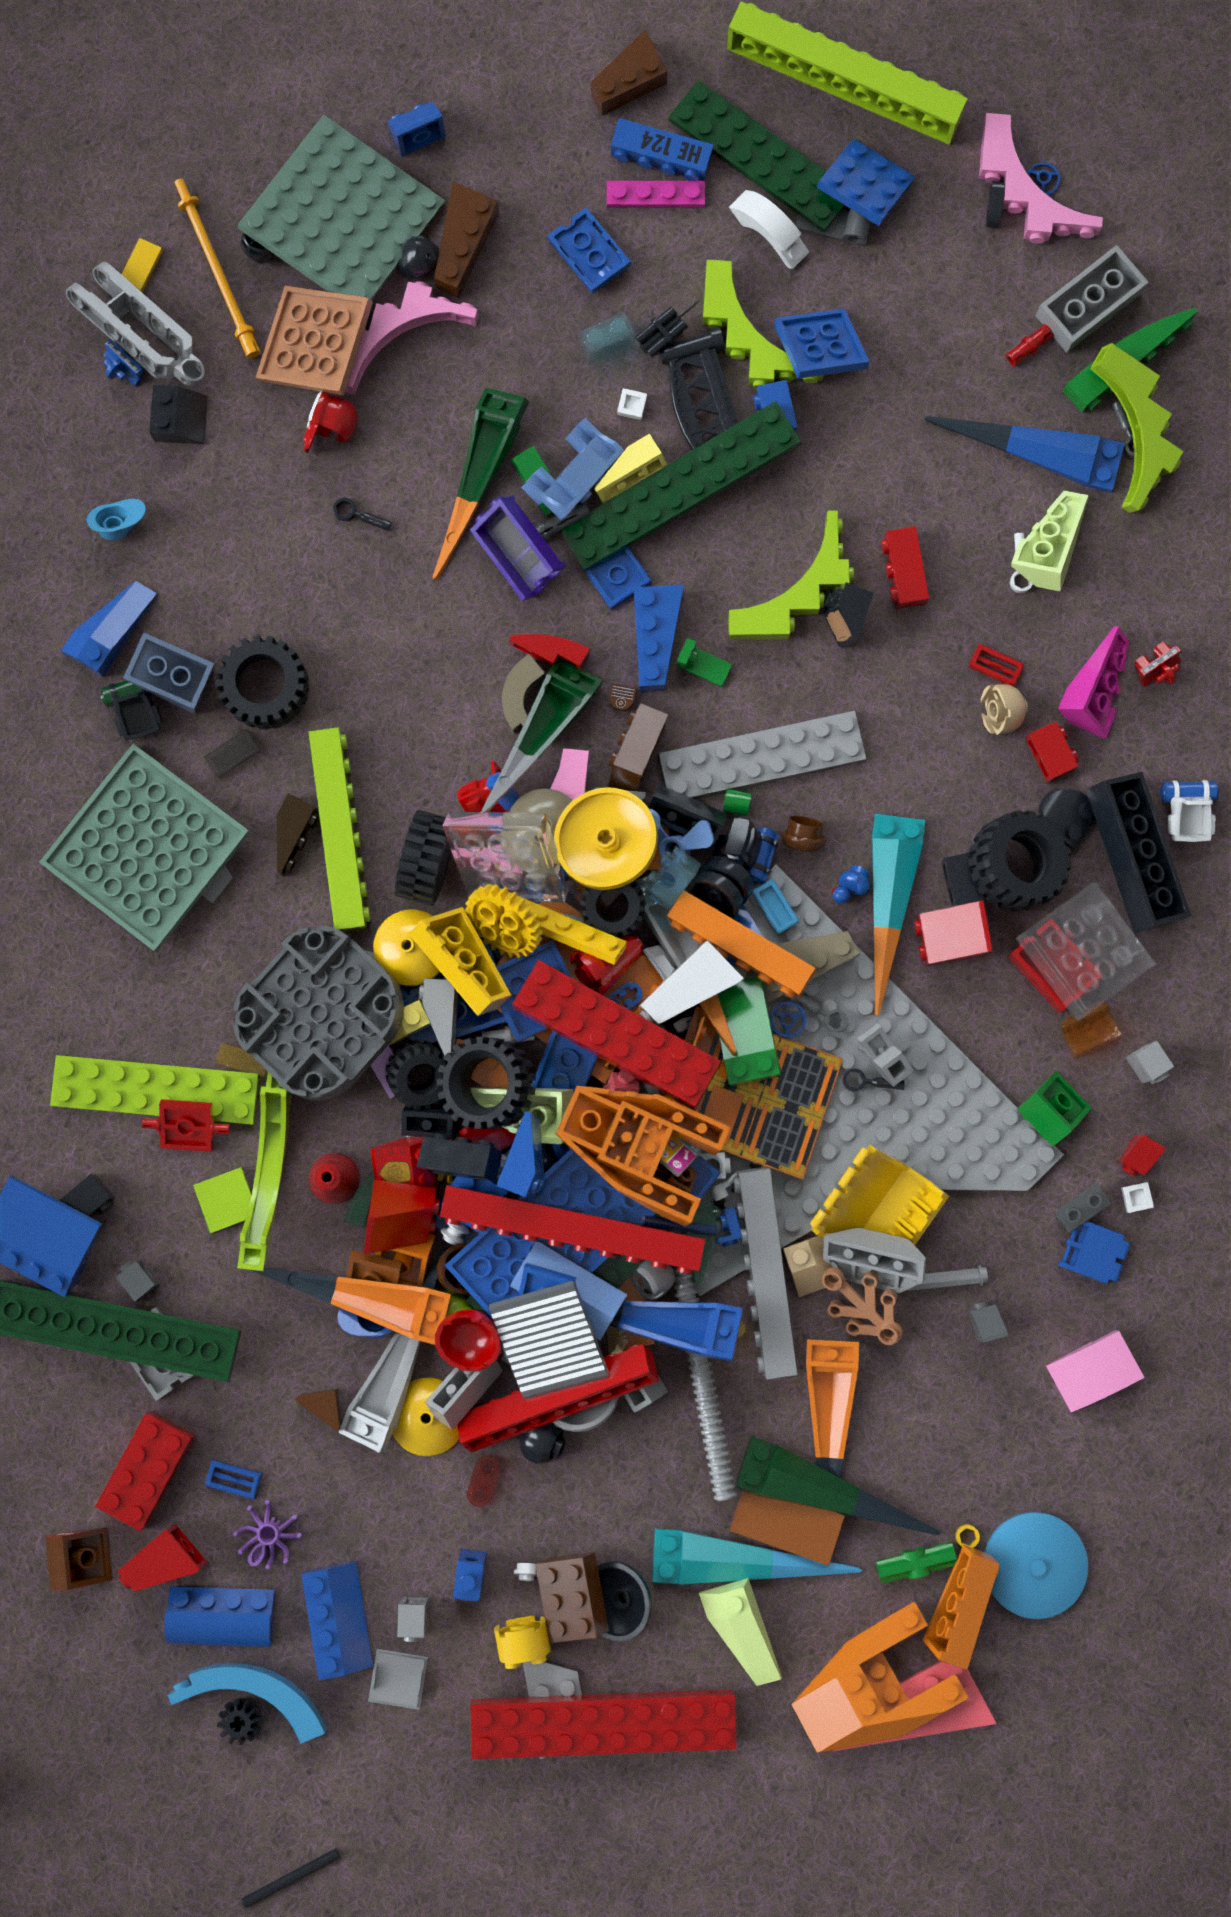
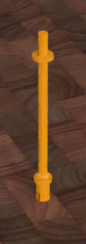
M177 179L174 183L182 199L178 207L180 211H187L237 327L234 333L236 339L240 340L246 358H255L261 354V350L253 336L254 329L252 326L247 325L243 319L197 212L196 206L200 202L196 196L190 195L184 179Z

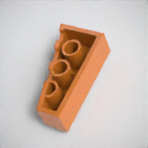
M963 1545L923 1638V1642L940 1661L965 1670L968 1669L1000 1565L990 1554Z

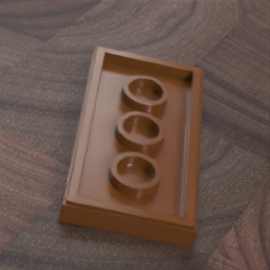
M742 1490L729 1531L829 1566L845 1515L759 1497Z

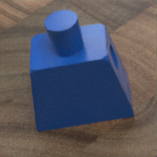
M461 1549L457 1562L453 1599L481 1603L487 1552Z

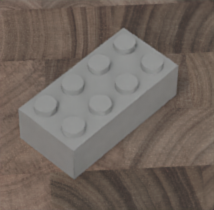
M1116 245L1039 306L1035 316L1042 324L1050 327L1051 332L1054 334V339L1068 353L1143 294L1149 282Z

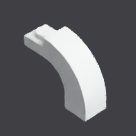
M746 190L729 207L742 226L756 230L769 241L788 268L793 269L809 253V250L799 237L801 232L775 204L762 195Z

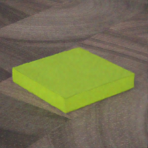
M243 1167L193 1185L210 1233L246 1220L252 1192Z

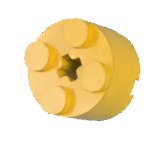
M525 1616L507 1620L506 1626L501 1629L500 1624L494 1627L499 1660L505 1663L506 1669L517 1668L524 1662L531 1661L532 1664H540L547 1660L546 1655L551 1652V1646L548 1639L545 1617L541 1616L540 1621H536L535 1616Z

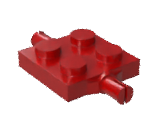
M161 1099L158 1119H142L143 1129H157L160 1136V1146L165 1149L211 1152L213 1149L214 1133L230 1134V1124L215 1123L212 1103Z

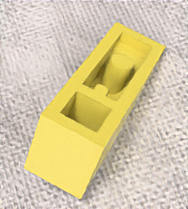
M648 434L628 446L595 487L602 503L667 466L661 451L651 435Z

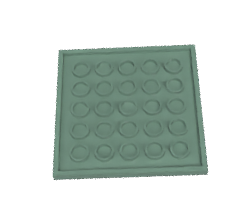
M323 114L238 223V229L326 291L367 297L372 301L398 267V260L402 259L401 247L405 239L410 236H421L441 210L445 200Z
M132 744L39 863L157 953L251 832L135 744Z

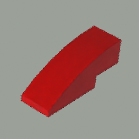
M544 634L511 635L509 638L511 646L526 654H530L553 667L558 659H561L582 669L590 655V648L561 637Z

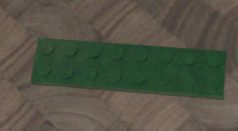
M697 80L669 115L668 121L691 138L713 144V154L823 233L826 232L846 205L817 188L819 180L826 173L825 170L699 80Z

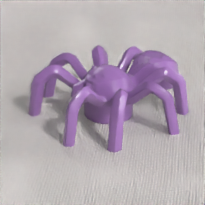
M267 1499L265 1501L264 1523L261 1522L255 1508L250 1505L247 1507V1510L251 1512L259 1528L245 1526L236 1530L233 1535L237 1536L246 1531L257 1533L255 1537L238 1550V1554L244 1553L252 1544L259 1540V1543L252 1548L248 1556L250 1566H257L265 1559L267 1545H269V1559L265 1566L268 1570L274 1560V1544L278 1545L284 1552L283 1563L285 1564L288 1561V1547L279 1538L295 1539L300 1538L302 1535L300 1532L293 1534L281 1533L282 1530L297 1519V1515H293L280 1526H278L280 1520L275 1523L274 1517L269 1521L272 1503Z

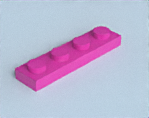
M607 181V208H705V181Z

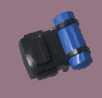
M734 818L729 835H719L713 857L724 856L732 859L746 869L755 884L765 883L767 875H770L771 872L769 868L774 850L778 847L777 840L779 835L773 829L767 827L758 828L757 830L749 818ZM727 842L725 849L726 854H723L721 852V847L724 843Z

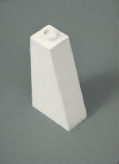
M706 941L638 1006L642 1010L639 1014L644 1019L658 1025L739 983L743 977Z

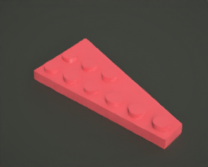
M938 1661L900 1682L907 1698L910 1700L956 1674L969 1699L901 1738L833 1751L997 1723L969 1670Z

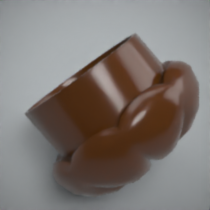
M789 816L788 828L781 834L784 845L796 851L815 852L820 850L826 843V837L822 835L823 824L818 820L805 816Z

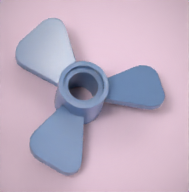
M699 821L685 836L669 837L660 826L657 846H659L661 857L666 861L657 880V886L661 890L683 891L688 887L689 881L682 860L689 856L691 849L712 846L714 836L708 821ZM673 842L679 846V853L677 855H674L671 851Z

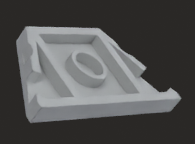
M529 1661L523 1663L529 1697L582 1695L577 1670L550 1662L532 1664Z

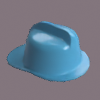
M126 499L98 506L88 514L87 523L102 538L109 541L120 540L126 537L133 526L142 520L146 513V507L138 499Z

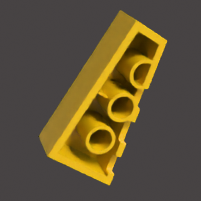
M463 907L423 919L409 934L477 1016L498 1009L511 996Z

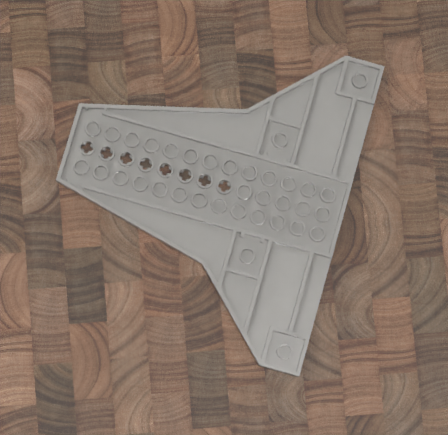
M777 865L771 869L770 875H767L766 882L774 879L800 922L777 935L753 895L744 904L761 935L774 944L843 932ZM764 883L755 884L754 890L763 885ZM858 947L857 949L861 955L814 979L804 991V994L818 1002L826 1012L839 1009L846 1014L848 1023L842 1031L838 1033L829 1031L824 1024L825 1016L820 1013H814L805 1005L786 995L767 1005L770 1017L774 1008L783 1002L798 1004L805 1012L806 1025L799 1035L787 1039L843 1059L803 1179L769 1168L780 1248L811 1231L813 1226L810 1225V1222L819 1209L825 1211L824 1202L834 1188L840 1189L841 1186L838 1182L848 1167L854 1168L856 1166L853 1160L862 1147L867 1149L869 1145H872L900 1160L933 1182L941 1190L1028 1191L1064 1155L1055 1145L1052 1147L1034 1126L1025 1120L1023 1115L1017 1110L1018 1108L890 979H888L880 1014L878 1016L875 1015L874 963ZM783 1005L777 1009L782 1014L790 1012L795 1015L801 1012L792 1005ZM774 1013L773 1023L775 1028L780 1033L785 1034V1027L781 1025L780 1017ZM837 1013L830 1015L828 1025L834 1029L842 1027L843 1017ZM787 1015L783 1018V1022L786 1025H790L793 1019ZM803 1015L796 1018L794 1026L789 1030V1035L795 1034L801 1029ZM878 1023L892 1044L903 1053L914 1072L903 1079L905 1080L904 1090L877 1088L872 1084H865L857 1092L848 1091L843 1085L842 1078L846 1071L856 1068L861 1070L865 1074L866 1079L883 1078L867 1058L865 1050L857 1040L858 1037ZM850 1072L846 1078L849 1087L858 1088L862 1083L859 1073ZM725 1152V1158H730L731 1173L726 1174V1179L714 1181L701 1198L692 1220L693 1223H696L694 1220L696 1216L700 1218L705 1216L708 1219L705 1222L707 1225L717 1226V1235L710 1236L683 1232L690 1236L705 1239L699 1271H693L695 1277L692 1278L693 1282H696L694 1290H697L700 1296L745 1270L743 1255L747 1254L746 1244L742 1245L741 1238L737 1239L738 1244L723 1247L722 1243L716 1244L714 1239L729 1235L728 1230L723 1231L720 1216L724 1215L723 1211L720 1209L717 1211L713 1210L715 1204L713 1203L714 1197L711 1190L714 1186L727 1180L737 1170L751 1169L749 1165L752 1163L750 1160ZM707 1160L708 1163L719 1170L720 1166L716 1160ZM731 1184L726 1187L728 1196L723 1198L726 1201L724 1207L735 1208L740 1229H744L743 1219L738 1218L736 1206L737 1203H741L740 1194L731 1191L733 1188Z

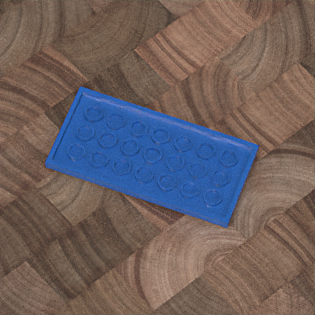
M572 1149L544 1173L542 1180L545 1181V1185L540 1196L536 1195L535 1200L524 1196L517 1198L522 1201L641 1225L643 1215L653 1217L656 1214L618 1192ZM487 1227L486 1231H481L445 1267L492 1318L489 1304L518 1296L519 1291L510 1285L536 1242L522 1239L523 1234L513 1232L512 1237L497 1234L496 1228ZM538 1239L542 1244L590 1273L608 1258L600 1255L601 1250L590 1248V1252L586 1253L574 1250L575 1245L564 1243V1247L549 1245V1239Z

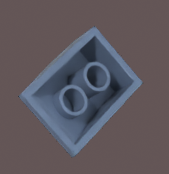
M143 632L123 679L177 707L195 714L215 668L214 663Z

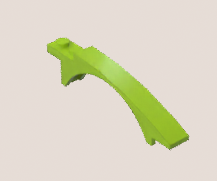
M269 1072L266 1087L261 1086L260 1091L261 1119L258 1157L251 1200L246 1220L240 1233L239 1241L241 1245L238 1269L264 1271L284 1164L292 1093L280 1086V1083Z

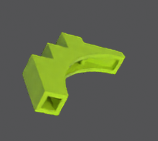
M707 260L703 325H707L709 329L717 326L720 329L722 326L727 327L725 355H729L732 359L736 360L744 359L745 356L750 357L748 385L753 386L754 389H757V386L773 383L774 377L779 378L780 381L787 380V382L798 379L787 353L767 341L756 331L745 316L737 300L732 281V261ZM824 375L801 379L806 383H817L818 380H823Z
M1111 343L1102 347L1090 369L1103 379L1116 394L1126 412L1132 430L1135 451L1134 471L1129 491L1121 506L1123 510L1131 513L1144 508L1149 499L1147 497L1148 493L1156 487L1161 476L1177 470L1181 463L1180 457L1184 451L1160 436L1169 427L1168 420L1172 413L1149 399L1158 387L1156 383L1160 375Z
M827 511L825 534L821 549L812 566L800 581L785 593L769 602L750 608L729 610V640L789 639L790 632H794L795 628L794 617H790V615H818L820 607H824V592H819V590H834L845 582H853L854 569L849 567V559H839L843 558V543H838V534H842L843 523L842 519H838V511Z

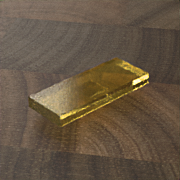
M221 1043L215 1063L265 1077L267 1070L243 1049Z

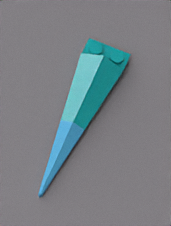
M655 1528L651 1581L655 1583L681 1585L740 1581L747 1578L749 1580L862 1572L858 1567L830 1562L829 1566L799 1555L684 1530Z

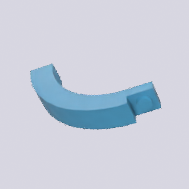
M219 1663L193 1670L188 1675L191 1683H189L188 1679L173 1685L174 1690L168 1694L171 1705L197 1694L217 1689H236L255 1694L274 1705L287 1718L300 1744L325 1734L328 1729L315 1704L299 1687L282 1675L256 1665Z

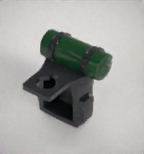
M128 681L112 683L107 687L101 688V699L108 708H114L116 713L114 724L119 735L123 736L125 741L143 737L161 729L162 717L158 706L153 705L151 693Z

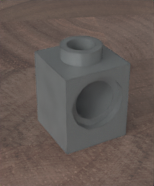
M132 1260L128 1261L119 1269L121 1273L116 1277L135 1302L143 1299L160 1285L141 1261H135L134 1263Z

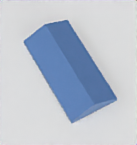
M536 1242L510 1286L519 1291L526 1263L577 1277L575 1284L587 1316L594 1327L595 1337L601 1340L627 1294L541 1242Z

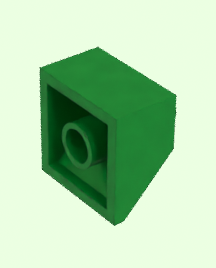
M1055 1071L1017 1110L1053 1147L1075 1129L1092 1107Z

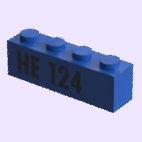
M619 118L611 142V155L621 162H627L628 160L637 162L639 166L646 169L651 167L659 168L667 175H675L676 173L685 176L689 181H705L713 155V144Z

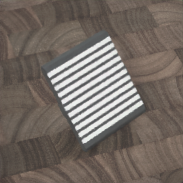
M574 1281L489 1304V1310L502 1341L503 1350L507 1360L510 1362L521 1394L525 1400L609 1377V1371L595 1337L594 1327L587 1316Z

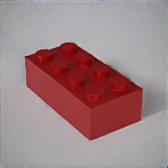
M153 1411L145 1413L95 1507L140 1532L148 1526L196 1435Z

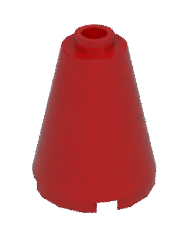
M627 934L618 937L627 941L626 949L615 965L580 950L572 954L570 962L571 964L576 963L578 969L574 973L580 983L604 995L642 956L643 944L636 935Z
M325 1154L318 1158L310 1169V1188L313 1194L325 1203H343L350 1199L359 1187L360 1174L358 1167L351 1158L344 1154ZM329 1173H331L332 1179L330 1182L327 1181V1176Z

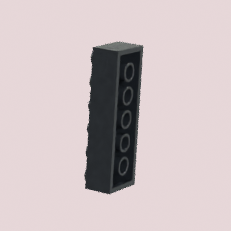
M1143 772L1105 780L1086 789L1134 934L1190 917L1191 913Z

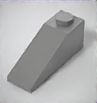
M424 979V985H420L419 999L423 1001V1007L444 1056L447 1053H455L452 1047L455 1046L458 992L448 980Z

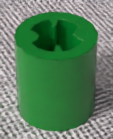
M727 789L722 811L747 816L752 794Z

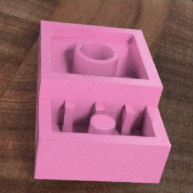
M1117 1330L1078 1348L1046 1366L1070 1412L1097 1402L1144 1378L1120 1331Z

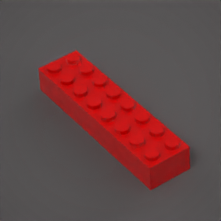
M540 960L537 961L512 1004L514 1010L694 1111L721 1064V1061Z

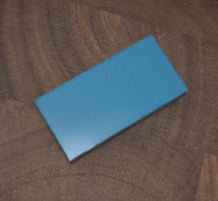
M774 879L769 880L753 891V897L777 935L800 922Z

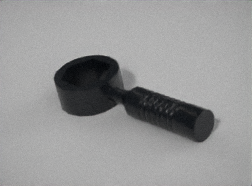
M339 498L333 506L335 516L341 521H349L356 516L362 522L386 531L390 529L392 522L366 512H357L354 502L349 498ZM343 502L350 504L352 507V512L347 516L340 515L337 511V507Z
M856 1068L846 1071L842 1078L844 1087L851 1092L861 1090L865 1084H872L877 1088L904 1090L905 1080L900 1081L893 1087L884 1078L866 1079L865 1074ZM850 1072L859 1073L862 1083L858 1088L849 1087L846 1078Z

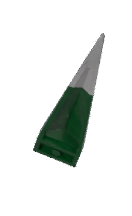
M561 659L556 661L545 677L513 749L482 809V816L486 815L583 713L601 688L602 679Z

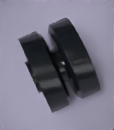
M714 856L708 859L700 873L690 883L688 891L689 894L734 919L743 904L752 895L754 882L746 869L736 861L724 856Z

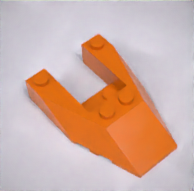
M576 1086L556 1135L618 1192L658 1215L685 1227L692 1222L701 1199L653 1177L670 1136H673L712 1155H716L722 1150L731 1127L658 1094L649 1095L631 1091L621 1092L603 1088Z
M915 1602L847 1641L791 1704L817 1753L901 1738L969 1699L956 1674L910 1700L907 1698L883 1652L928 1627Z

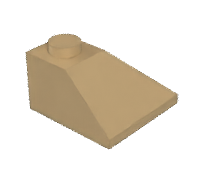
M815 1236L782 1248L798 1297L824 1289L822 1277L827 1269L833 1267L831 1263L823 1260L824 1238L820 1236Z

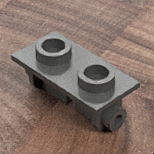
M1096 1182L1054 1212L1057 1215L1055 1217L1061 1225H1064L1069 1233L1111 1203Z

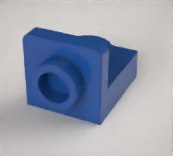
M735 1208L722 1209L724 1215L720 1216L723 1231L728 1230L729 1235L714 1238L716 1244L722 1243L723 1247L738 1244L737 1239L742 1238V1233Z

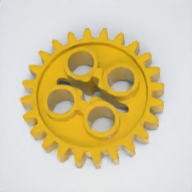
M487 884L484 888L480 886L470 895L469 900L465 903L467 906L465 912L469 914L468 917L473 923L472 925L475 930L478 931L479 937L484 938L483 944L490 943L492 951L498 948L502 956L507 952L510 958L514 955L521 958L523 955L527 957L539 946V943L542 941L540 936L543 934V931L539 929L542 923L535 921L538 914L531 913L532 906H525L524 898L517 899L515 891L509 894L507 887H504L501 891L498 885L495 884L492 888Z

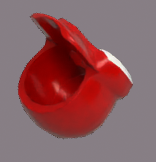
M323 391L319 392L311 409L307 431L303 438L304 451L307 454L309 453L316 434L328 438L330 430L337 432L334 440L342 443L348 442L356 430L358 414L354 405L344 398Z

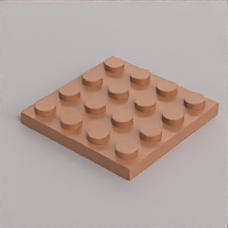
M284 286L256 379L265 383L344 395L373 302L367 297Z

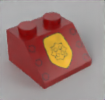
M408 1136L371 1148L374 1180L436 1188L435 1173H429L417 1167L423 1138Z

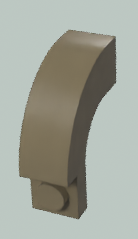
M530 654L512 668L503 687V711L507 724L513 734L523 728L528 717L524 709L527 694L533 687L545 679L544 671Z

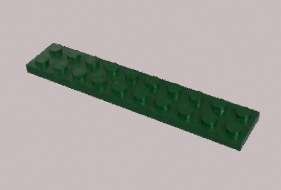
M774 401L590 511L591 514L563 528L561 531L586 572L802 445L801 440L777 401Z
M0 1281V1335L230 1382L241 1330L71 1295L63 1297L55 1292Z

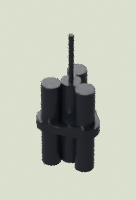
M697 300L680 316L670 306L659 317L652 318L650 320L651 323L635 336V339L640 344V348L653 358L668 344L672 345L674 339L688 328L687 324L681 320V317L700 301Z

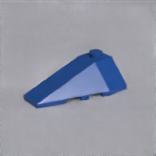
M135 581L75 629L61 652L104 677L157 596V593Z

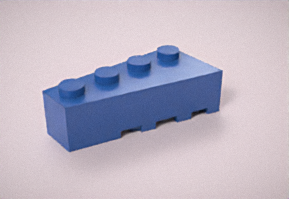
M684 585L634 587L640 692L665 691Z

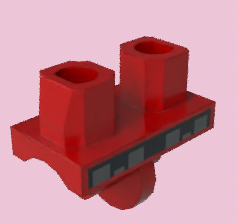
M1161 642L1153 649V654L1157 659L1151 662L1145 655H1142L1135 660V669L1140 676V683L1144 688L1153 681H1156L1158 684L1166 681L1170 685L1176 682L1174 674L1180 670L1178 664L1181 663L1179 657L1181 650L1177 645L1171 648L1165 642Z

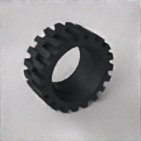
M260 635L253 636L254 641L249 642L247 638L240 640L242 646L236 648L235 645L231 646L229 650L232 654L229 657L224 654L221 659L224 664L223 668L218 667L217 669L220 680H216V685L220 690L218 694L221 700L238 721H243L249 727L253 728V725H255L259 729H266V726L271 725L274 729L278 728V723L282 721L285 724L292 721L290 719L292 714L297 716L301 712L299 707L301 703L305 705L307 701L305 693L309 692V684L307 682L309 678L302 661L292 647L289 648L282 640L276 642L274 637L267 636L266 640H262ZM271 660L281 665L285 671L286 680L282 692L277 698L267 703L258 704L246 700L242 697L239 689V680L242 672L255 661Z
M422 810L416 811L410 823L409 832L406 835L401 859L398 864L395 896L434 906L437 897H439L440 889L443 886L451 857V839L455 838L456 833L455 819Z
M468 1038L464 1040L465 1044L457 1043L452 1047L456 1053H447L444 1059L448 1061V1064L440 1065L438 1072L444 1073L443 1079H437V1086H443V1092H439L438 1096L439 1100L447 1101V1104L442 1107L446 1112H454L451 1116L454 1121L463 1122V1126L475 1127L474 1129L503 1128V1126L514 1124L513 1118L521 1119L525 1113L521 1108H530L532 1101L528 1100L527 1097L528 1095H535L536 1088L530 1087V1081H536L535 1073L528 1072V1069L533 1067L531 1060L522 1059L526 1053L522 1049H515L516 1044L499 1038ZM492 1058L498 1061L505 1069L508 1077V1088L503 1100L496 1106L487 1109L474 1099L470 1088V1080L476 1066L485 1059Z

